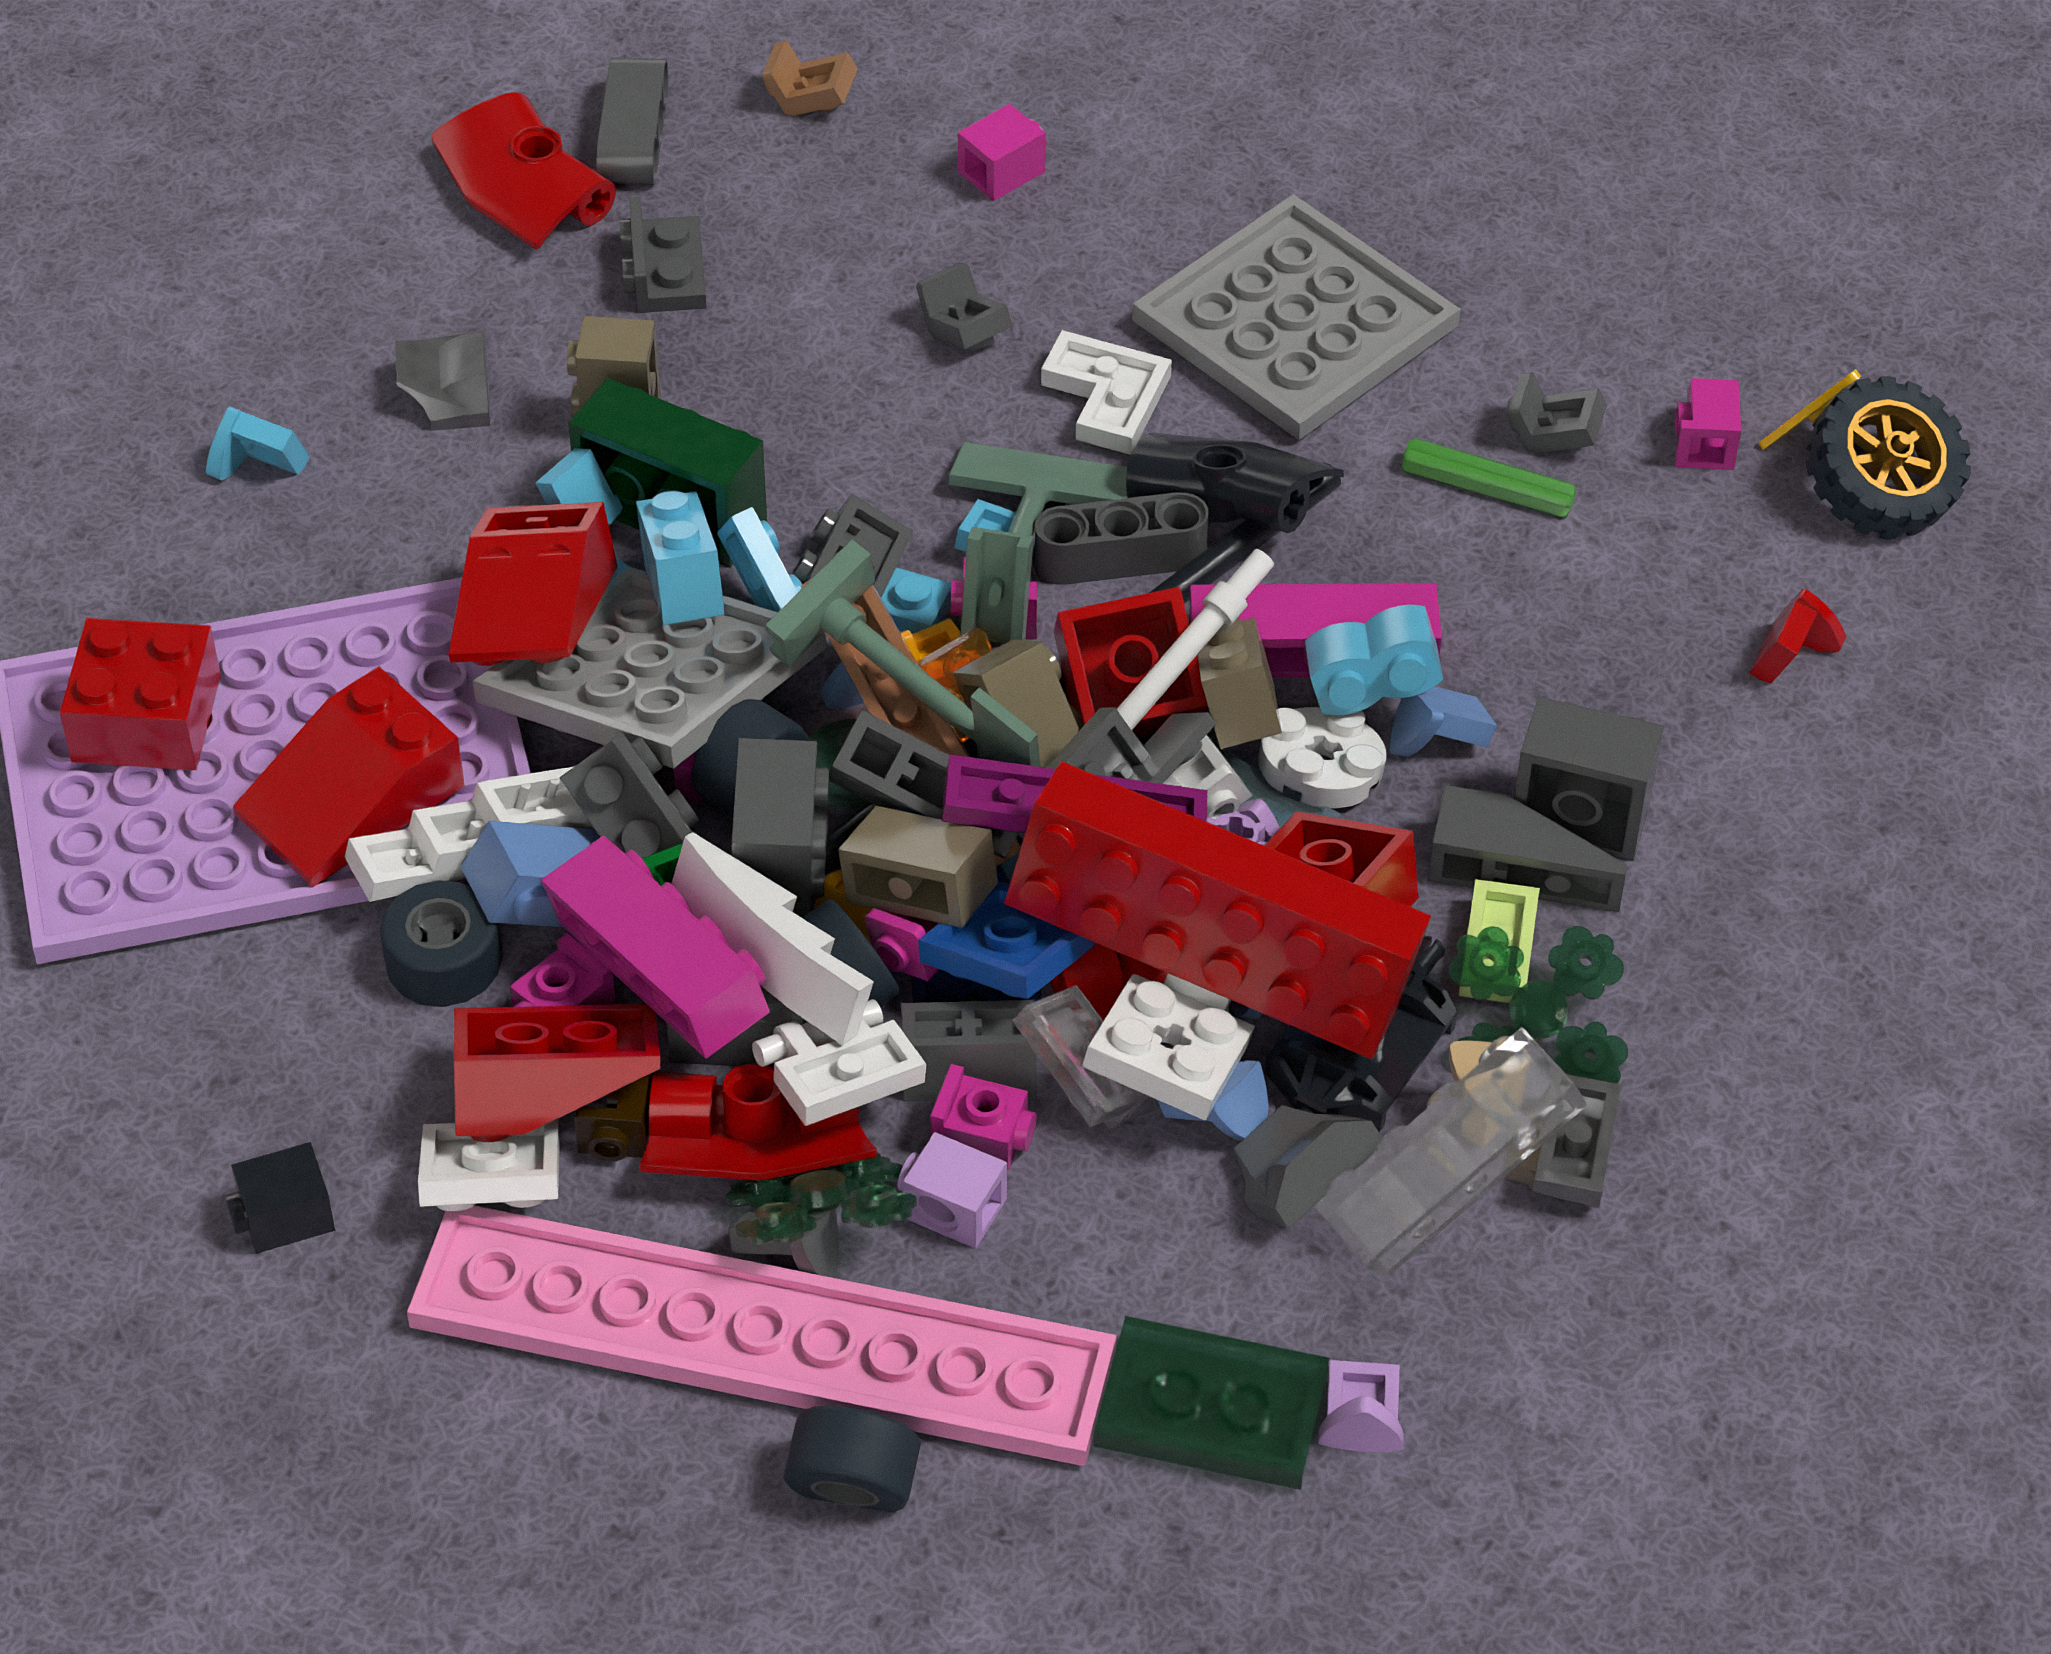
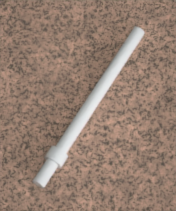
M1255 549L1226 583L1219 581L1202 601L1205 608L1117 708L1131 730L1134 729L1222 625H1232L1248 606L1245 599L1274 566V562L1267 554L1259 549ZM1019 832L1018 835L1024 839L1025 833Z

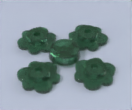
M1490 926L1484 928L1477 938L1473 935L1462 936L1457 943L1459 955L1452 960L1449 967V975L1452 981L1462 987L1470 986L1471 995L1481 1001L1489 999L1493 992L1499 996L1513 995L1509 1004V1014L1516 1028L1503 1026L1495 1030L1491 1024L1482 1022L1473 1028L1472 1037H1462L1458 1041L1491 1042L1521 1052L1524 1046L1522 1034L1535 1039H1544L1558 1033L1556 1048L1559 1054L1553 1061L1555 1073L1558 1072L1618 1084L1621 1078V1072L1618 1067L1623 1065L1628 1057V1047L1624 1040L1614 1035L1607 1036V1030L1600 1022H1590L1585 1026L1584 1030L1577 1026L1564 1027L1568 1018V1005L1565 996H1574L1581 992L1585 998L1595 1000L1602 996L1605 986L1614 985L1622 978L1624 965L1618 956L1612 954L1614 950L1612 938L1606 934H1598L1593 937L1592 933L1582 926L1570 927L1563 934L1561 945L1554 946L1548 954L1550 966L1556 969L1553 975V983L1536 980L1519 987L1521 975L1517 969L1521 967L1524 961V954L1519 947L1509 946V938L1504 930L1499 927ZM1490 959L1494 965L1486 966L1483 960ZM1580 959H1588L1591 965H1583ZM1590 1052L1594 1054L1595 1059H1587L1585 1053Z
M878 1152L874 1158L840 1164L835 1169L813 1171L798 1177L782 1176L766 1180L737 1181L731 1185V1191L725 1195L726 1204L729 1206L741 1207L749 1205L750 1208L756 1209L754 1219H748L736 1225L737 1236L748 1238L749 1243L754 1245L769 1242L785 1244L803 1238L804 1232L811 1231L817 1227L816 1219L808 1214L812 1212H824L842 1206L841 1221L843 1223H859L861 1227L877 1228L888 1225L892 1220H903L911 1217L912 1209L917 1206L916 1195L912 1193H897L895 1187L885 1185L886 1181L899 1178L903 1166L899 1163L890 1162V1158L883 1157ZM859 1190L856 1192L855 1197L847 1199L851 1191Z

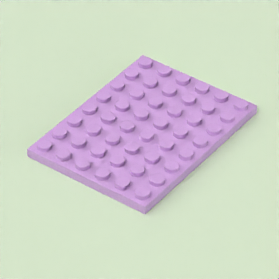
M462 577L201 624L211 625L221 677L197 771L71 762L60 717V709L78 647L1 660L0 732L36 963L42 964L369 901L349 864L314 887H311L234 814L233 805L329 697L378 666L458 736L465 787L436 806L472 801L477 782L531 774L517 716L509 715L504 711L476 702L473 680L494 665L479 666L474 664V662L450 663L448 653ZM409 824L401 828L400 830L408 829ZM466 878L454 882L465 883L468 881Z

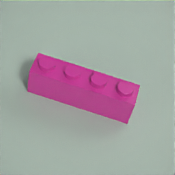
M1437 583L1258 584L1245 599L1248 606L1238 617L1242 621L1256 618L1272 678L1310 677L1305 640L1316 631L1343 622L1366 623L1376 614L1401 605L1425 606L1440 659L1442 634ZM1216 584L1190 585L1189 625L1205 608L1202 601Z
M603 835L541 879L558 922L704 1058L707 1059L770 1013L760 987L766 981V978L756 960L744 949L735 953L727 945L720 929L708 916L703 915L697 919L690 912L682 895L671 883L666 882L660 886L653 879L649 868L642 858L632 849L623 853Z

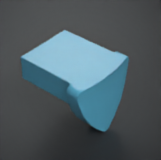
M229 406L212 441L205 473L222 481L230 477L245 458L250 456L299 475L306 466L310 456L292 430Z
M574 448L536 482L546 505L604 502L609 525L623 509L618 496L613 495L591 449Z

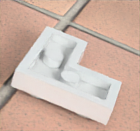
M1062 330L1041 368V385L1089 398L1076 422V440L1131 455L1171 377L1172 360Z

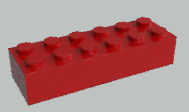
M1063 761L1060 762L1034 803L1004 902L1005 905L1369 1059H1373L1396 1012L1431 919L1429 914Z

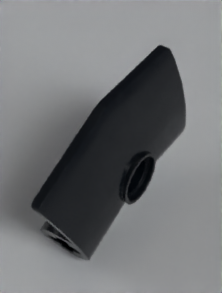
M1149 433L1138 441L1129 457L1126 474V493L1128 498L1168 493L1194 494L1207 505L1209 522H1230L1242 518L1285 533H1291L1300 526L1305 518L1310 497L1309 481L1323 476H1339L1344 478V470L1256 442Z

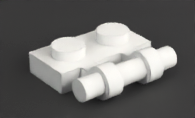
M874 999L867 1002L858 1034L843 1045L811 1023L807 1022L800 1025L795 1020L776 1026L773 1030V1035L752 1043L754 1057L761 1067L775 1063L774 1082L805 1126L925 1082V1061L894 1020L883 1023L881 1008Z

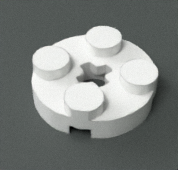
M1320 707L1279 708L1282 733L1261 739L1258 765L1265 780L1280 793L1283 792L1284 784L1292 790L1301 792L1300 802L1313 807L1343 808L1359 804L1368 798L1370 788L1375 784L1378 786L1383 776L1386 749L1379 735L1365 724L1366 717L1362 710L1346 715L1322 714ZM1321 755L1330 757L1332 760H1323Z

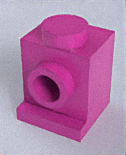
M1691 378L1690 386L1687 389V402H1677L1674 430L1675 437H1678L1674 458L1675 467L1734 470L1741 435L1739 380Z
M567 933L557 940L558 949L510 986L512 1007L616 1004L613 972Z
M951 1064L930 1116L931 1136L936 1132L1007 1162L1008 1172L1016 1150L1028 1151L1036 1127L1037 1114L1028 1111V1091L964 1075V1067Z

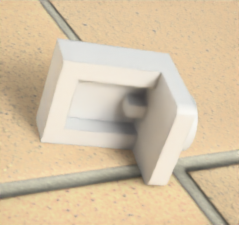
M1206 735L1201 740L1202 748L1197 755L1188 762L1179 765L1163 784L1208 790L1207 818L1211 817L1216 820L1221 815L1238 811L1240 805L1253 795L1215 744Z

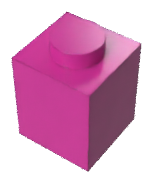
M1009 103L958 132V172L990 199L995 201L1045 172L1046 132L1043 131L1035 120L1028 119Z

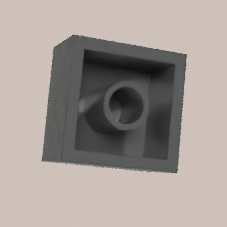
M1538 696L1520 752L1514 799L1611 856L1634 861L1651 803L1664 726L1642 721L1634 717H1625L1579 706L1571 702H1561Z
M739 738L732 857L796 895L793 913L803 918L811 912V898L824 897L829 768H817V741Z

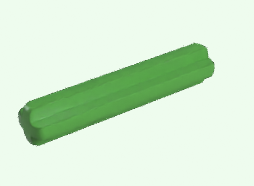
M1418 438L1410 440L1403 455L1402 468L1407 473L1561 518L1568 516L1575 501L1576 487L1572 483Z

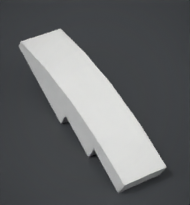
M568 767L477 782L472 801L413 810L408 829L349 838L344 857L369 902L398 896L415 885L437 880L454 882L466 878L461 865L488 821L590 829L593 825L559 778L573 768Z
M692 832L686 835L672 885L682 895L690 912L697 919L703 915L708 916L720 929L727 945L735 953L741 949L746 950L756 960L765 975L766 981L761 986L786 1007L841 1045L858 1034L874 981L830 955L835 938L793 913L796 895Z

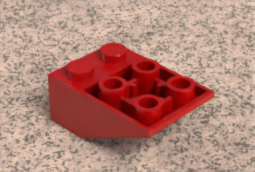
M604 502L498 507L485 510L469 537L448 653L450 663L474 662V664L479 666H491L505 660L533 659L537 663H552L571 656L618 568Z

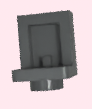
M956 263L919 281L916 285L928 331L934 338L960 347L963 350H976L989 345L994 340V335L1013 326L1007 305L977 294L972 273L967 264Z
M1530 372L1520 374L1514 395L1507 404V416L1512 430L1519 433L1527 451L1543 453L1566 449L1575 450L1595 445L1607 404L1599 388L1544 395L1534 373Z

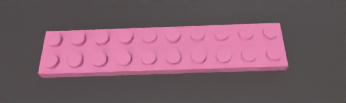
M473 1206L462 1211H445L407 1311L409 1327L803 1409L830 1405L858 1408L897 1420L915 1432L1080 1466H1086L1116 1352L1117 1335L479 1206Z

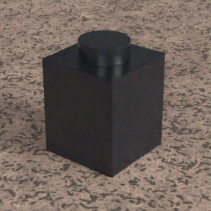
M311 1142L231 1165L237 1191L225 1195L229 1215L236 1234L249 1231L256 1254L335 1231L329 1195Z

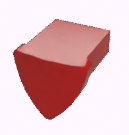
M1802 589L1772 623L1749 673L1759 680L1772 684L1798 655L1801 646L1820 652H1839L1846 640V634L1841 623L1823 601L1811 591Z

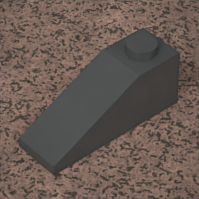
M861 710L829 771V781L876 806L942 820L945 775L949 755ZM979 827L991 830L994 855L1005 859L1019 832Z
M1444 785L1432 846L1429 881L1474 888L1475 879L1535 887L1540 888L1538 899L1614 912L1620 911L1627 864L1509 795L1486 792L1477 788Z

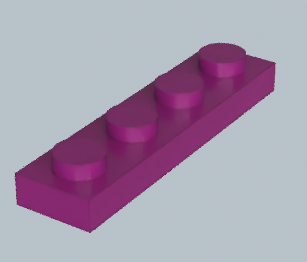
M949 754L945 775L942 822L1025 833L1034 803L1056 769ZM1096 775L1206 821L1208 790Z

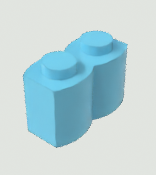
M1401 605L1392 607L1376 614L1366 623L1343 622L1333 624L1316 631L1305 640L1310 679L1322 714L1346 715L1370 707L1382 697L1406 698L1432 689L1443 680L1437 643L1425 606Z

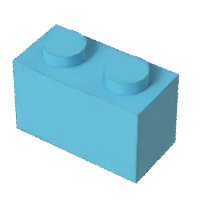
M667 491L656 495L653 499L636 501L644 566L663 625L725 615L718 552L697 491L689 493Z

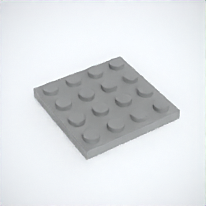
M1293 194L1134 302L1132 321L1293 437L1300 440L1458 327L1461 309Z
M628 567L611 579L570 657H564L552 663H537L533 659L505 660L492 666L473 680V687L477 703L504 711L512 716H519L554 728L559 732H566L602 744L603 746L611 742V739L620 732L625 735L630 743L641 736L662 766L675 768L707 743L717 720L732 705L745 699L762 700L827 648L824 632L788 667L771 653L770 646L777 639L767 632L765 627L778 612L723 596L725 615L663 625L647 572Z

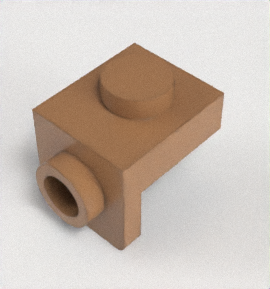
M784 40L774 44L763 71V79L768 93L775 97L786 115L796 116L818 110L823 112L830 111L840 105H844L858 68L848 52L801 63L789 42Z

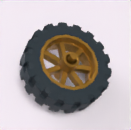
M1881 376L1876 382H1871L1870 378L1856 381L1850 389L1846 387L1838 393L1812 424L1814 429L1807 436L1805 450L1810 451V456L1805 461L1808 476L1814 475L1816 484L1813 488L1821 501L1827 499L1833 506L1830 512L1840 521L1847 518L1855 523L1853 529L1860 533L1868 535L1871 531L1880 533V538L1896 539L1902 533H1906L1907 536L1918 534L1928 525L1932 526L1955 504L1965 490L1961 487L1969 480L1971 466L1966 465V459L1971 454L1968 440L1961 439L1959 432L1962 426L1955 415L1949 417L1942 409L1946 404L1934 394L1928 397L1922 393L1923 387L1916 383L1907 381L1905 385L1896 383L1895 377ZM1875 425L1878 439L1861 426ZM1853 442L1869 454L1856 456ZM1914 450L1916 451L1918 458L1910 456ZM1906 471L1922 475L1921 488L1916 489ZM1891 477L1897 489L1884 486L1885 482Z

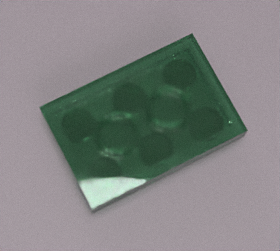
M1125 1316L1094 1429L1093 1447L1301 1490L1328 1378L1330 1358Z

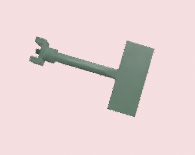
M963 442L950 471L948 485L1022 496V499L1008 532L972 527L967 538L960 636L961 647L972 648L975 639L1003 644L1012 639H1026L1034 539L1032 535L1035 531V521L1039 514L1042 513L1045 503L1056 501L1068 504H1082L1128 498L1126 493L1127 467Z
M853 539L765 625L766 631L777 639L770 646L771 653L786 666L790 667L826 632L841 645L850 643L948 724L971 738L976 743L979 759L1040 767L1038 734L980 687L971 695V711L956 696L865 624L866 616L853 604L875 583L871 554Z

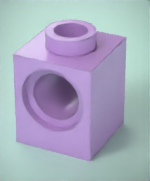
M934 1132L921 1154L913 1152L905 1161L900 1172L898 1190L903 1191L904 1218L976 1249L1007 1199V1162Z

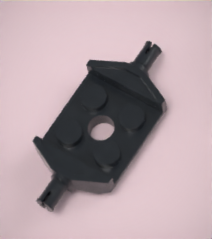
M1424 936L1396 1012L1373 1059L1364 1057L1290 1025L1266 1057L1265 1074L1294 1109L1314 1114L1343 1115L1370 1120L1378 1132L1382 1130L1385 1126L1386 1113L1444 1032L1451 1035L1455 1029L1457 1010L1447 990L1428 977L1434 966L1446 952L1444 945L1436 939L1432 946L1429 947L1432 943V937Z

